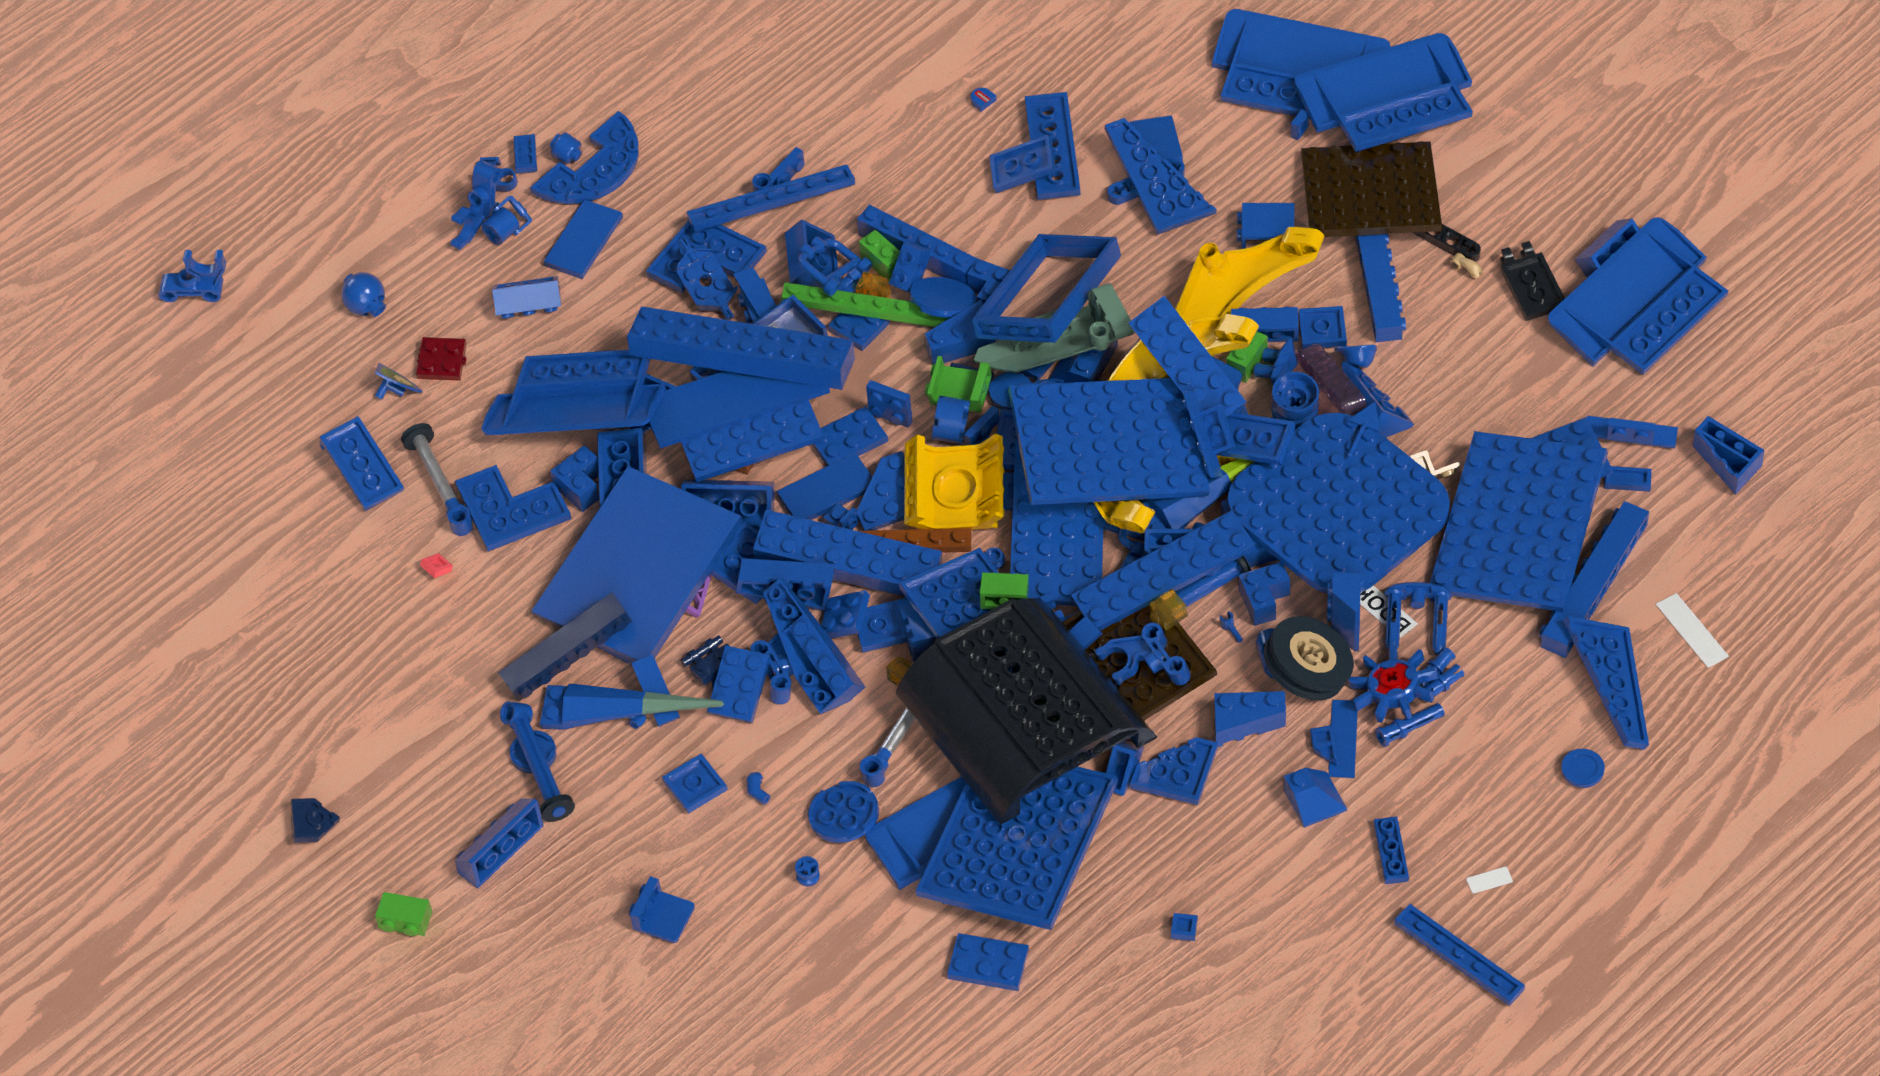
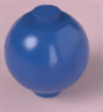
M359 272L354 275L349 274L343 280L341 298L343 304L350 312L360 316L368 315L367 313H370L373 317H377L385 310L386 305L383 303L385 298L384 286L376 276L366 272Z

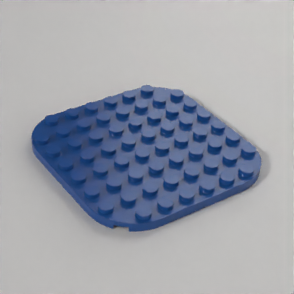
M1327 413L1307 420L1293 431L1281 465L1255 461L1234 479L1228 493L1229 512L1233 510L1248 535L1308 585L1328 594V582H1333V573H1361V592L1371 588L1444 527L1450 507L1449 496L1443 484L1377 431L1365 428L1352 457L1349 458L1347 454L1361 426L1348 422L1353 416L1343 413Z

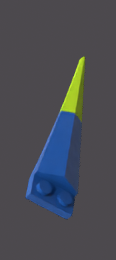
M1237 459L1220 466L1223 474L1221 478H1211L1207 474L1210 488L1209 496L1147 499L1142 502L1143 505L1155 511L1146 529H1184L1204 510L1230 489L1234 479L1255 461Z

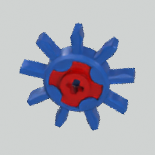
M1390 645L1389 660L1377 664L1367 655L1362 657L1366 669L1370 671L1368 677L1349 678L1351 689H1368L1367 692L1353 699L1356 710L1359 711L1374 702L1378 705L1375 711L1377 722L1382 723L1388 709L1401 708L1402 714L1406 719H1411L1412 713L1409 703L1415 697L1432 703L1434 700L1432 691L1420 687V684L1436 680L1438 675L1435 667L1416 671V668L1425 660L1422 650L1418 649L1408 661L1398 659L1399 656L1395 645Z

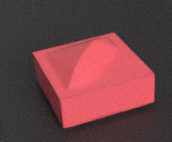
M439 553L421 559L420 566L433 578L450 573L453 565Z

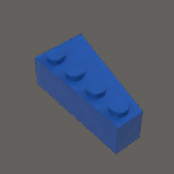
M742 558L735 593L765 599L763 592L779 578H782L807 608L825 611L835 564Z

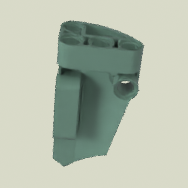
M1107 283L1090 289L1088 292V305L1081 308L1056 343L1000 340L978 348L974 362L979 364L981 362L989 363L990 368L1016 373L1092 349L1097 351L1105 350L1111 342L1133 335L1135 332L1128 324L1131 319L1111 283ZM1057 310L1035 318L1050 319Z

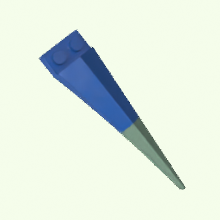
M571 683L568 686L547 685L540 726L541 729L565 730L637 715L722 707L724 703L721 700Z

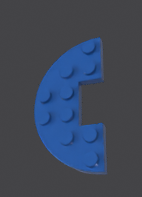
M617 111L589 136L590 142L601 148L600 151L576 172L559 162L530 187L531 193L551 202L577 204L582 203L584 200L593 201L619 188L632 174L639 157L638 137L632 123L624 114Z

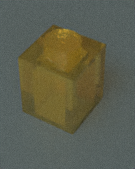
M1173 589L1150 603L1151 620L1153 623L1159 624L1165 631L1188 616L1186 604Z

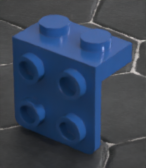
M650 876L647 883L641 886L637 902L631 905L629 916L631 917L633 930L676 943L682 935L695 909V905L691 901L662 892L659 879Z

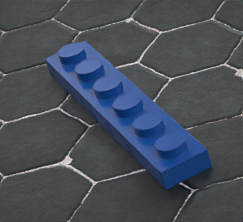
M1409 904L1395 918L1394 924L1508 1006L1525 990L1523 983L1413 905Z

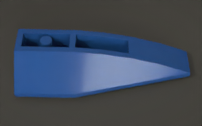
M779 578L763 592L794 676L820 714L850 702L866 688L827 632L782 578Z

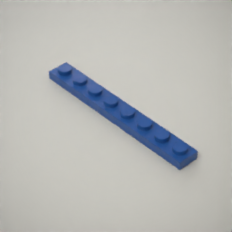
M846 164L686 211L687 219L694 232L855 185V177Z

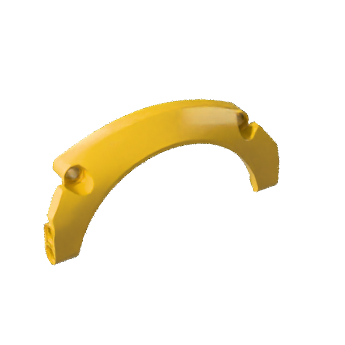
M1224 314L1222 318L1217 316L1201 318L1188 323V327L1211 356L1231 350L1247 348L1259 328V325L1254 320L1231 314ZM1140 339L1120 362L1108 381L1170 377ZM1138 500L1094 502L1107 523L1138 533L1145 532L1155 514L1153 509L1146 507Z

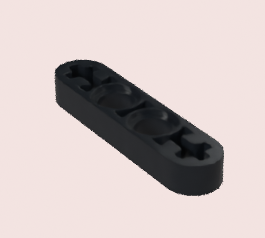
M1442 224V231L1438 235H1431L1429 232L1413 233L1453 256L1456 253H1461L1465 258L1475 262L1480 258L1481 247L1477 242ZM1450 239H1455L1458 241V243L1456 245H1450L1447 243V241Z

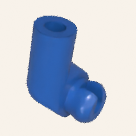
M752 772L746 779L747 792L765 805L771 796L761 789L762 774Z

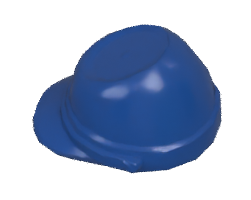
M1377 346L1337 347L1334 350L1343 355L1345 362L1357 367L1368 368L1373 362Z

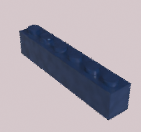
M611 592L498 673L517 700L521 701L523 698L529 697L540 686L549 683L554 676L567 670L571 664L587 656L595 647L604 644L612 635L624 630L632 620Z

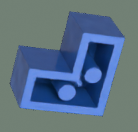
M977 258L967 273L968 286L975 293H978L977 301L982 300L984 305L1010 270Z
M586 446L581 447L550 471L552 482H555L559 492L581 512H584L599 500L597 484L593 481L599 476L598 457Z
M1281 562L1239 574V592L1254 626L1276 620L1275 600L1290 595V578Z

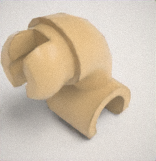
M1456 253L1450 260V262L1456 264L1453 267L1454 270L1458 271L1463 266L1474 279L1480 278V275L1483 274L1478 263L1465 258L1461 253Z

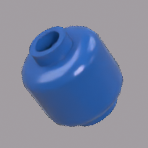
M558 133L550 143L551 155L564 164H569L572 161L577 162L582 155L580 150L581 142L569 133Z

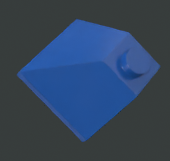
M1305 767L1284 776V792L1304 828L1347 811L1346 805L1327 772Z

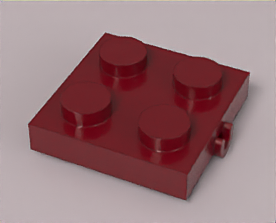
M422 337L420 354H418L419 360H417V379L461 381L463 365H466L467 361L465 356L466 339Z

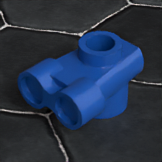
M854 267L847 273L846 277L837 279L841 283L838 290L858 293L856 289L864 283L861 273Z

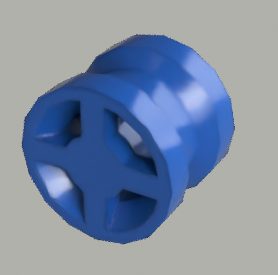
M809 856L798 859L795 864L797 881L803 886H813L820 878L817 860Z

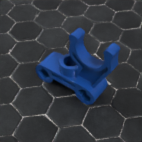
M482 160L478 161L475 165L472 177V191L467 196L471 206L470 208L461 207L451 217L452 222L459 225L464 223L460 234L452 239V247L461 250L470 243L485 218L488 219L495 213L493 209L500 204L495 201L496 184L499 182L502 173L500 168Z
M185 250L183 256L185 269L179 273L164 274L161 278L159 298L165 302H174L178 299V296H202L208 302H217L221 299L223 287L222 274L226 267L223 251L216 250L214 257L216 263L206 265L196 262L192 257L191 250Z
M1157 623L1146 624L1142 629V635L1112 639L1095 650L1098 659L1101 661L1114 652H1121L1128 656L1126 666L1112 674V678L1117 685L1135 676L1140 661H1145L1153 674L1163 669L1169 679L1176 685L1187 683L1191 676L1188 666L1182 657L1173 656L1170 658L1164 650L1167 639L1161 626Z
M777 633L769 642L755 641L751 645L750 651L770 655L771 659L767 670V675L771 680L770 699L772 702L781 705L790 700L791 679L789 676L794 675L779 633Z

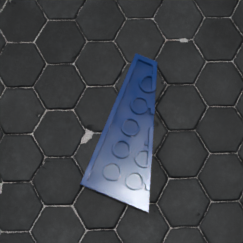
M1125 118L1105 125L1104 129L1157 235L1216 214L1217 209L1212 204L1210 205L1199 191L1196 192L1188 184V180L1166 158L1163 159L1157 153V149L1153 145L1150 146Z
M1567 616L1563 622L1623 745L1645 750L1649 746L1629 627Z

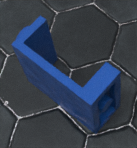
M1242 203V212H1238L1237 225H1242V229H1237V242H1242V249L1246 248V240H1270L1284 234L1286 228L1294 227V203Z

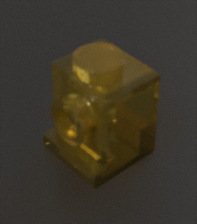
M863 272L856 286V293L890 298L891 288H889L888 278Z

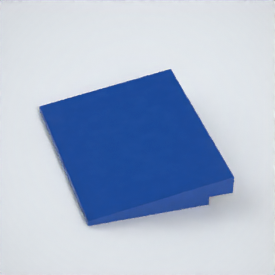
M628 466L532 609V614L562 628L612 592L632 622L624 630L612 635L604 644L598 645L597 648L628 664L651 654L655 658L743 524L741 515Z

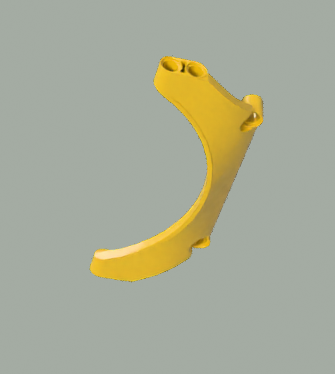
M1288 227L1284 234L1257 246L1224 251V254L1220 253L1215 243L1204 244L1199 249L1176 311L1187 325L1189 322L1197 319L1216 316L1222 318L1224 314H1231V309H1238L1250 296L1269 282L1315 260L1323 243L1324 234L1313 228ZM1217 455L1220 466L1238 459Z

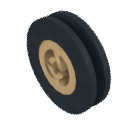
M1295 616L1283 620L1277 625L1264 647L1265 663L1273 678L1283 688L1304 699L1326 700L1334 697L1341 691L1353 672V656L1346 641L1332 627L1314 618Z

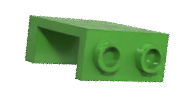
M938 356L936 364H932L931 381L926 384L925 395L928 396L930 405L937 406L939 395L970 401L969 411L982 413L992 377L990 364L981 362L978 371L944 366L942 356Z

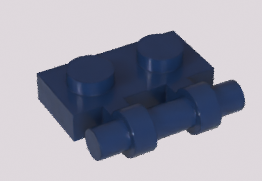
M719 635L713 639H707L704 641V645L696 650H690L687 652V656L681 659L684 667L692 663L694 664L689 667L690 672L703 685L715 679L718 674L725 645L718 648L723 643ZM708 652L711 653V654H709L708 656H706L705 658H703V659L701 658L702 656H704V655L707 654Z

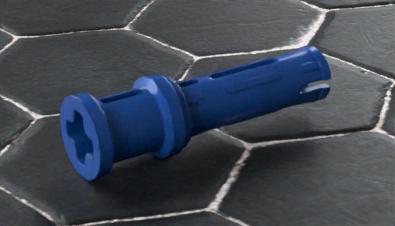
M1436 703L1427 709L1413 714L1409 720L1406 718L1403 720L1395 719L1388 726L1376 728V737L1383 747H1387L1390 742L1398 738L1404 739L1409 732L1444 717V709L1441 704Z

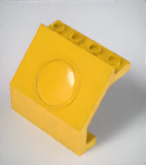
M918 434L905 442L904 524L919 529L971 528V530L998 528V520L1002 519L1004 514L1003 436L994 434L977 445L951 447L926 445L925 437Z

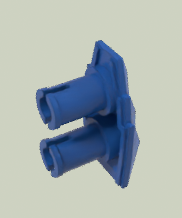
M1292 337L1287 339L1281 350L1265 348L1262 355L1263 361L1275 364L1256 363L1254 374L1255 377L1270 378L1273 385L1280 376L1292 372L1298 365V356Z

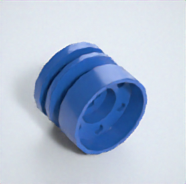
M1290 372L1280 376L1275 381L1272 389L1271 413L1274 419L1293 421L1295 424L1294 430H1296L1307 420L1318 415L1319 388L1311 376L1301 372Z

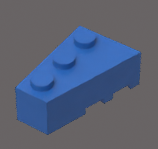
M903 598L897 600V606L914 663L924 651L935 643L937 638L908 599Z

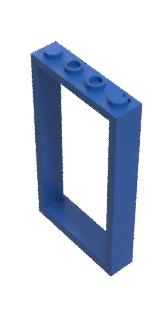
M1038 234L973 317L972 323L976 337L979 339L1056 343L1087 302L1090 289L1100 285L1121 257L1117 237ZM1047 256L1096 258L1050 319L1001 316Z

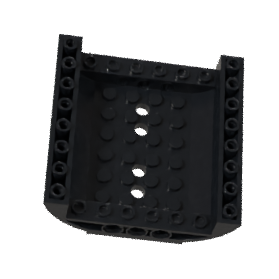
M1012 598L936 639L935 643L924 651L907 670L896 690V695L1000 825L1020 814L1021 797L1128 738L1137 749L1157 738L1153 730L1049 605L1035 598L1019 600ZM997 651L1005 652L1006 655L1003 657H998L994 653ZM1010 667L1018 668L1019 671L1016 673H1011L1007 669ZM1040 699L1044 700L1046 704L1039 706L1034 701ZM1050 716H1056L1059 718V720L1056 722H1051L1047 718Z

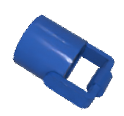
M508 196L493 209L495 213L482 223L481 226L484 234L490 241L501 245L512 234L518 235L532 222V218L519 201L517 202L513 196ZM507 201L511 203L515 211L526 221L521 227L514 214L502 207Z

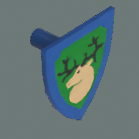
M378 363L375 374L384 379L375 394L376 397L383 399L387 390L402 397L406 390L404 388L420 393L423 392L401 374Z

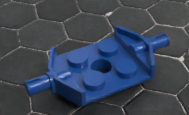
M686 237L680 239L678 243L684 250V256L677 264L675 272L699 310L721 311L726 320L733 319L735 316L728 307V303L735 295L738 287L734 288L714 256L715 250L712 248H693ZM702 278L708 279L711 285L703 286L699 280Z

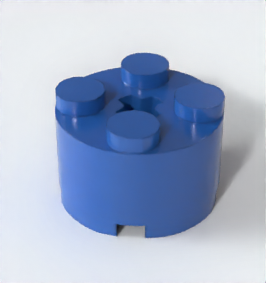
M939 395L932 439L963 444L970 401Z

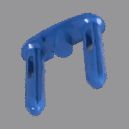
M1404 582L1388 587L1384 593L1388 598L1385 640L1388 652L1390 645H1395L1396 650L1399 648L1401 601L1405 600V597H1411V607L1421 609L1425 606V598H1431V601H1434L1432 649L1435 655L1438 656L1446 647L1448 601L1452 597L1451 593L1443 586L1425 582ZM1392 608H1396L1395 622L1391 621ZM1439 610L1443 611V621L1441 625L1438 624Z

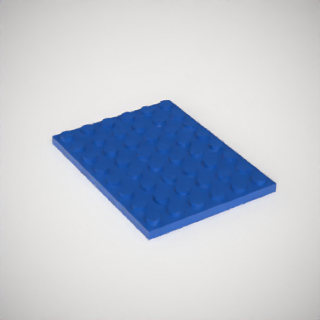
M1171 378L1009 386V397L1030 505L1209 496V483L1204 468L1203 456L1197 447L1198 439L1196 432L1191 428V417L1183 403L1184 396Z
M1474 431L1430 583L1445 587L1452 596L1564 612L1608 455L1607 448Z
M1076 767L1021 797L1020 814L1001 825L966 783L917 886L916 895L937 902L1052 930L1118 783L1117 776Z

